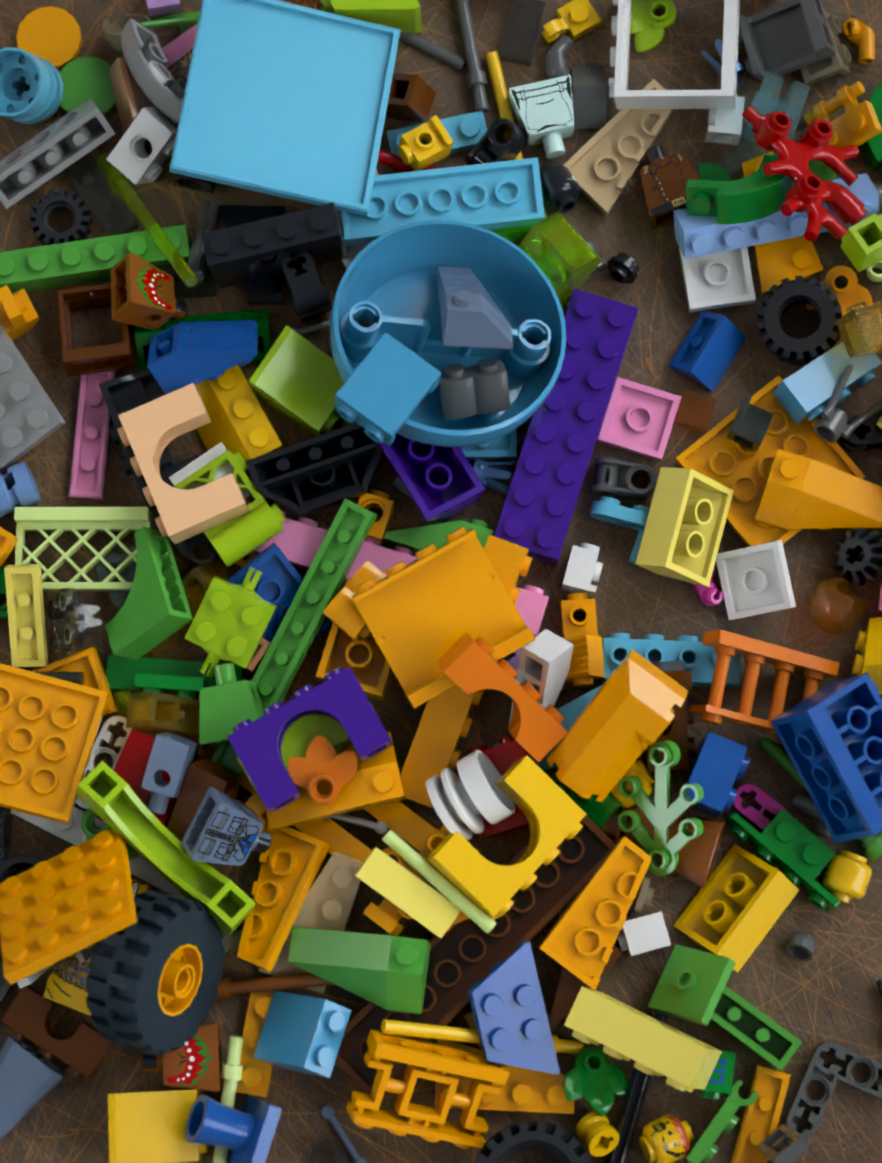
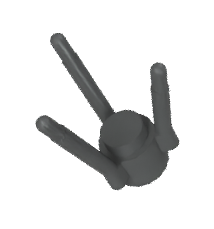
M851 364L846 367L828 405L821 413L822 416L814 425L816 435L828 443H835L840 436L848 439L857 427L882 409V400H880L849 425L847 424L848 416L843 410L838 408L839 404H836L853 370V365Z

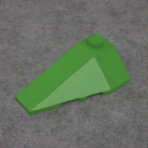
M293 927L288 962L387 1011L422 1015L431 944L424 939L392 935Z

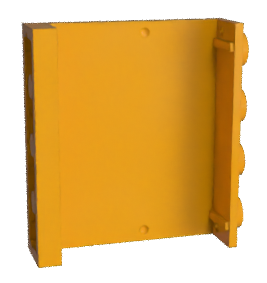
M463 526L445 536L448 542L435 548L433 543L415 553L418 559L407 565L403 561L394 564L385 570L386 577L376 583L373 578L364 581L354 588L356 594L351 596L414 708L456 685L442 671L437 660L466 632L475 640L481 636L494 649L491 656L497 661L536 639L530 627L525 624L479 542L475 529L472 528L466 531Z

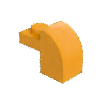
M8 285L0 288V323L11 340H14L31 330L37 324L39 317L24 288L12 294Z

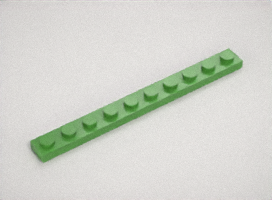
M344 499L252 679L256 685L264 710L277 702L283 701L326 617L323 611L338 594L377 517V514L347 499ZM230 742L219 744L211 761L239 774L240 776L236 784L239 787L245 772L236 758L238 755Z

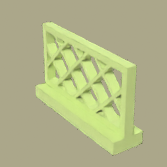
M15 507L14 521L17 522L16 537L19 539L15 547V565L30 564L33 561L41 564V568L45 572L42 575L43 591H130L133 582H126L119 574L133 560L137 563V549L132 553L121 540L131 531H138L142 527L152 529L154 527V513L149 507ZM25 531H39L46 538L32 553L25 546ZM44 531H55V532L52 533L50 536H48ZM64 531H73L79 540L65 553L54 541ZM78 531L88 532L84 536H82ZM97 531H106L113 540L98 553L87 541ZM111 531L121 532L117 536H115ZM52 544L61 553L62 557L47 569L37 557ZM85 544L96 556L80 569L70 557ZM118 544L129 556L114 569L103 557ZM24 551L29 555L25 560ZM101 560L112 573L102 582H93L86 573ZM68 561L78 573L69 582H59L53 573ZM50 577L54 582L45 581ZM82 577H84L88 582H78V581H79ZM117 577L121 582H111V581H112L114 578Z

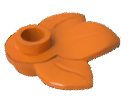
M320 734L309 744L305 758L290 757L288 759V772L295 784L306 788L308 797L314 803L328 805L338 798L341 786L349 783L354 778L357 771L358 757L355 750L337 754L333 744ZM320 781H327L330 784V791L328 793L319 792L317 785Z

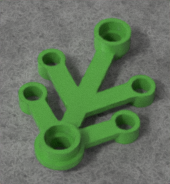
M671 740L655 743L649 752V759L655 766V803L643 790L642 783L636 776L622 778L618 783L619 793L625 798H632L653 824L654 838L641 824V816L635 810L622 812L618 816V826L624 832H631L645 849L646 853L652 857L648 869L657 876L671 874L676 869L679 861L678 852L690 840L700 837L703 833L702 822L698 818L691 817L681 821L679 833L669 841V827L691 805L701 802L704 797L701 785L694 782L681 787L680 796L669 806L670 768L678 764L681 756L679 747ZM659 750L664 753V761L660 759ZM627 781L631 782L633 785L632 792L628 791L626 788ZM690 788L695 792L694 800L689 797L688 791ZM627 816L631 817L633 821L632 826L628 825ZM689 823L694 826V834L688 831ZM657 854H660L663 859L662 865L658 861Z

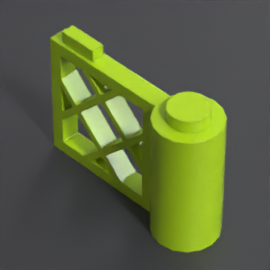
M227 450L173 486L177 489L187 490L195 484L205 485L215 480L217 469L229 462L234 468L233 476L237 483L239 477L244 483L238 484L240 490L250 492L255 500L247 505L250 512L220 524L211 530L204 531V534L227 568L284 530L282 523L286 521L276 504L269 506L261 494L256 492L254 484L246 474L249 471L247 463L239 451L233 455L230 450Z

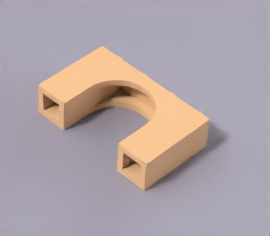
M194 383L118 415L122 424L121 427L117 428L124 446L131 445L135 456L131 457L130 461L137 477L143 475L147 483V487L142 488L149 506L156 505L160 517L155 518L162 537L169 536L172 542L177 544L250 512L232 473L201 487L188 490L174 488L165 483L161 478L160 459L166 446L176 437L211 422Z

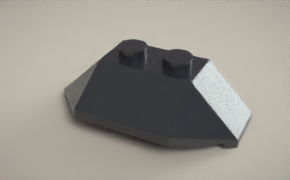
M354 423L247 460L246 463L256 492L303 516L341 503L344 499L349 500L364 495L384 451L379 443L366 435L364 427Z

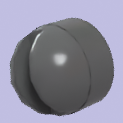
M802 931L795 932L788 940L785 949L786 953L795 960L809 961L812 959L815 950V940L811 934L806 936L802 934Z

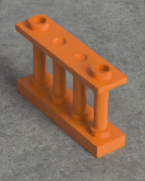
M725 630L705 631L702 645L715 648L714 654L717 655L708 704L690 705L689 712L702 715L701 721L721 725L722 721L777 735L771 720L783 713L790 674H793L794 670L802 672L803 678L806 679L802 697L803 701L818 691L819 682H823L824 677L838 676L840 663ZM735 654L744 656V662L747 663L738 712L721 708L730 658L734 657ZM765 662L773 664V670L776 671L767 720L751 716L760 666H763Z

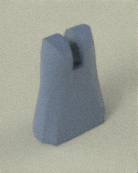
M11 1035L8 1036L0 1051V1140L65 1078L64 1073L55 1064L45 1057L36 1058L38 1052L25 1041L21 1042Z

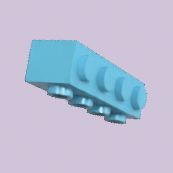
M610 633V638H603L602 641L605 678H601V683L607 681L631 649H633L649 662L682 660L685 671H691L692 687H711L717 655L714 654L715 648L702 645L703 642H698L697 636L682 635L678 636V641L664 640V635L645 634L644 639H630V634ZM735 654L734 657L730 658L725 688H737L740 684V655Z

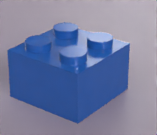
M707 733L686 781V784L698 783L704 791L702 801L691 805V808L713 817H718L722 811L727 813L728 809L730 810L738 791L732 788L735 779L739 781L744 776L750 758L745 756L748 747L714 733ZM690 788L688 794L694 800L695 792Z

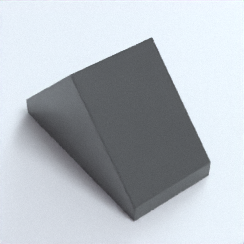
M604 66L571 67L574 131H599L606 125V78Z

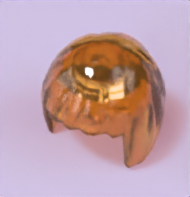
M833 577L821 581L815 587L809 600V612L814 623L824 632L833 635L846 633L866 613L868 605L866 600L849 591L848 581L844 578Z

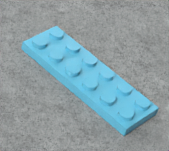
M538 157L376 175L367 216L342 211L345 245L370 243L384 233L400 226L432 220L457 221L487 230L544 224L545 214Z

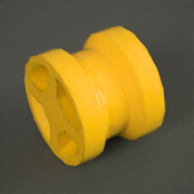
M591 1112L585 1115L577 1124L576 1134L582 1142L586 1143V1148L592 1156H605L618 1145L620 1140L619 1133L614 1126L610 1125V1121L605 1115L600 1117L596 1112Z

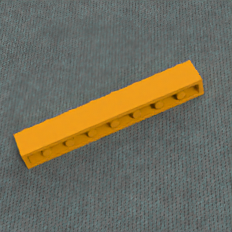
M489 535L484 551L516 606L521 590L515 588L520 575L527 576L533 558L527 556L528 548ZM456 684L427 701L400 775L405 798L433 808L427 792L426 781L433 775L441 777V771L445 768L455 770L461 755V751L456 749L460 736L467 738L473 719L469 718L468 714L472 704L479 705L485 689L467 695Z

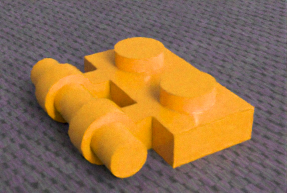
M859 81L851 86L845 85L836 91L837 95L826 102L821 100L812 107L813 110L804 115V120L808 125L810 122L818 119H823L831 125L832 139L828 144L835 147L852 144L858 147L882 132L872 103L864 100L858 104L856 98L865 92L864 86ZM844 106L846 112L834 119L832 113Z

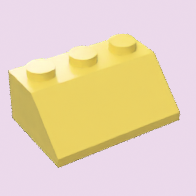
M661 467L635 564L658 575L709 587L734 490L691 468Z

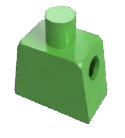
M234 663L214 666L216 686L200 689V745L212 746L228 743L230 741L227 736L234 733L232 730L234 726L247 719H251L254 722L264 716V708L255 683L249 680L237 681Z

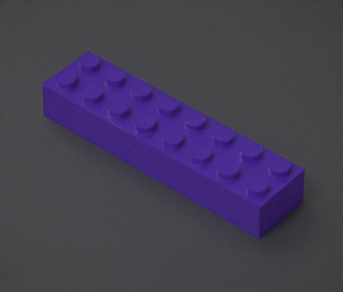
M575 288L564 318L566 348L561 371L550 394L533 414L494 534L495 537L528 548L527 556L532 557L533 560L557 567L638 312L637 307Z

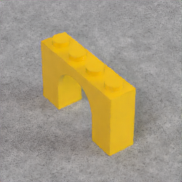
M527 755L518 758L495 783L522 810L528 820L530 842L522 858L511 866L494 864L484 858L456 831L448 834L425 859L489 917H495L496 915L501 917L512 907L514 901L511 898L519 889L522 892L525 891L536 880L537 876L534 872L542 863L547 866L557 857L560 852L557 848L565 838L569 841L581 830L583 825L580 821L586 815Z

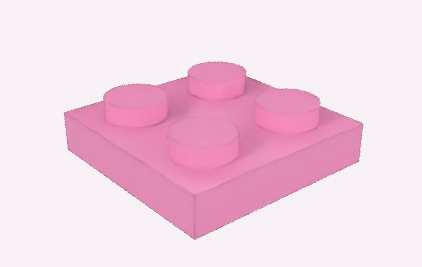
M617 377L597 442L661 462L682 396Z

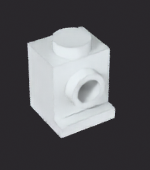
M736 94V109H709V126L705 142L738 146L741 137L745 97H740Z
M580 543V547L572 546L562 590L572 593H587L588 597H595L597 586L591 585V582H599L603 566L602 562L597 561L600 551L598 546L588 543Z

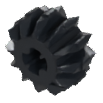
M858 528L856 533L851 530L845 531L846 541L840 539L835 541L837 546L840 547V551L833 552L831 555L832 558L840 561L833 568L836 572L842 573L841 578L846 582L854 581V584L858 586H863L866 580L872 584L876 583V572L882 574V541H880V534L875 531L869 533L865 528ZM860 553L864 555L863 560L858 559Z

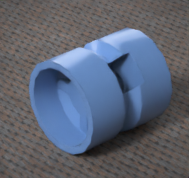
M25 461L8 467L4 475L0 473V518L13 513L17 505L28 507L41 501L36 482Z

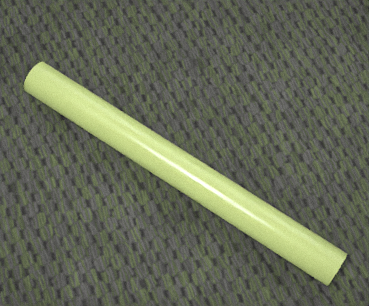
M390 830L383 837V842L487 934L496 926L497 923L395 832Z

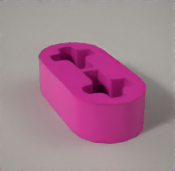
M752 784L740 786L737 789L738 791L732 804L738 814L761 832L770 823L769 819L762 815L764 810L771 816H775L782 808L786 810L764 791ZM742 792L747 795L753 792L756 795L753 801L761 809L757 811L750 805L746 809L740 805L743 801L739 796Z

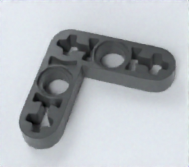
M826 1042L819 1044L810 1057L787 1112L785 1125L802 1139L813 1136L818 1129L838 1080L882 1100V1085L876 1084V1091L870 1088L877 1079L878 1069L882 1070V1064L835 1043ZM832 1048L834 1050L833 1056L841 1061H845L846 1054L851 1056V1059L845 1065L844 1076L838 1074L842 1069L840 1066L829 1064L825 1068L823 1066L824 1060L819 1057L820 1053L828 1052ZM858 1062H863L870 1068V1077L863 1083L856 1082L851 1075L852 1067ZM812 1080L820 1081L825 1089L823 1097L817 1101L810 1100L805 1092L806 1085ZM801 1099L807 1105L819 1108L816 1114L809 1110L806 1121L811 1123L810 1128L802 1129L798 1133L796 1132L797 1125L792 1123L794 1116L801 1117L805 1108L798 1107Z

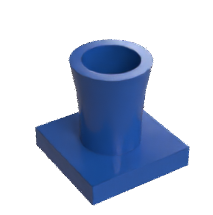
M201 1094L193 1103L188 1115L185 1130L186 1140L188 1143L206 1144L229 1149L226 1163H265L282 1108L260 1098L247 1095L242 1111H239Z

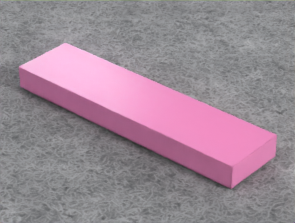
M116 371L81 375L69 488L70 499L104 501L110 441L108 427L111 426L112 418L99 384L116 378Z

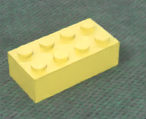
M583 986L564 1024L573 1029L572 1037L589 1045L592 1043L599 1046L601 1043L605 1045L602 1050L604 1053L619 1060L624 1059L630 1062V1059L636 1061L633 1066L634 1068L651 1076L661 1077L663 1074L667 1076L666 1084L683 1092L686 1090L692 1093L693 1089L705 1090L722 1053L721 1050L599 990L594 991Z

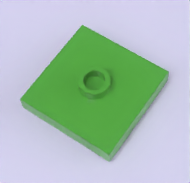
M676 944L648 1007L654 1012L708 1026L735 966V962L729 957Z

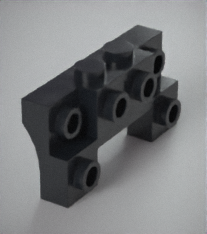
M146 369L128 376L113 378L99 384V387L114 425L108 427L115 445L122 444L126 454L120 457L127 476L134 475L145 506L152 510L157 507L156 505L150 507L145 498L142 488L147 487L144 476L137 477L130 458L135 456L131 445L124 446L117 428L122 426L118 415L165 395L151 371ZM166 446L159 466L162 480L173 487L174 485L169 477L200 457L199 454L174 464Z

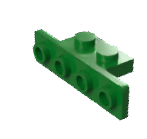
M109 655L107 658L106 678L112 690L142 692V696L151 698H163V693L177 694V699L193 701L197 700L200 689L216 686L215 673L213 677L206 676L207 672L202 674L199 671L204 663L201 661L147 657L135 660L117 655ZM234 664L237 681H242L243 667Z
M782 808L761 834L736 812H733L725 822L730 825L728 828L729 832L741 842L747 840L756 848L755 854L761 860L770 865L774 863L783 871L782 874L796 887L800 885L810 894L808 899L816 907L823 911L826 908L829 911H833L838 907L841 902L814 880L836 853Z

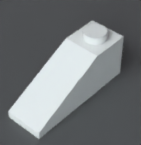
M547 629L538 634L534 641L521 647L516 677L520 684L524 685L526 682H529L541 694L538 701L545 708L549 704L554 706L569 673L574 644ZM512 703V707H511V713H510L509 724H510V722H511L512 715H513V703Z

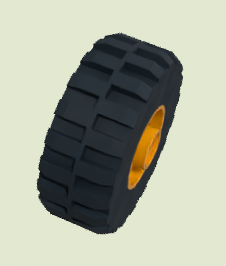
M149 890L134 897L137 923L98 941L89 962L91 966L86 979V988L88 989L86 1002L87 1008L92 1013L90 1018L93 1024L106 1040L147 1055L158 1056L177 1050L185 1045L184 1042L192 1039L198 1032V1027L207 1019L209 1009L212 1003L215 1002L218 994L219 981L222 980L224 970L222 963L225 958V948L222 946V931L218 928L215 919L208 914L209 910L201 902L162 890Z

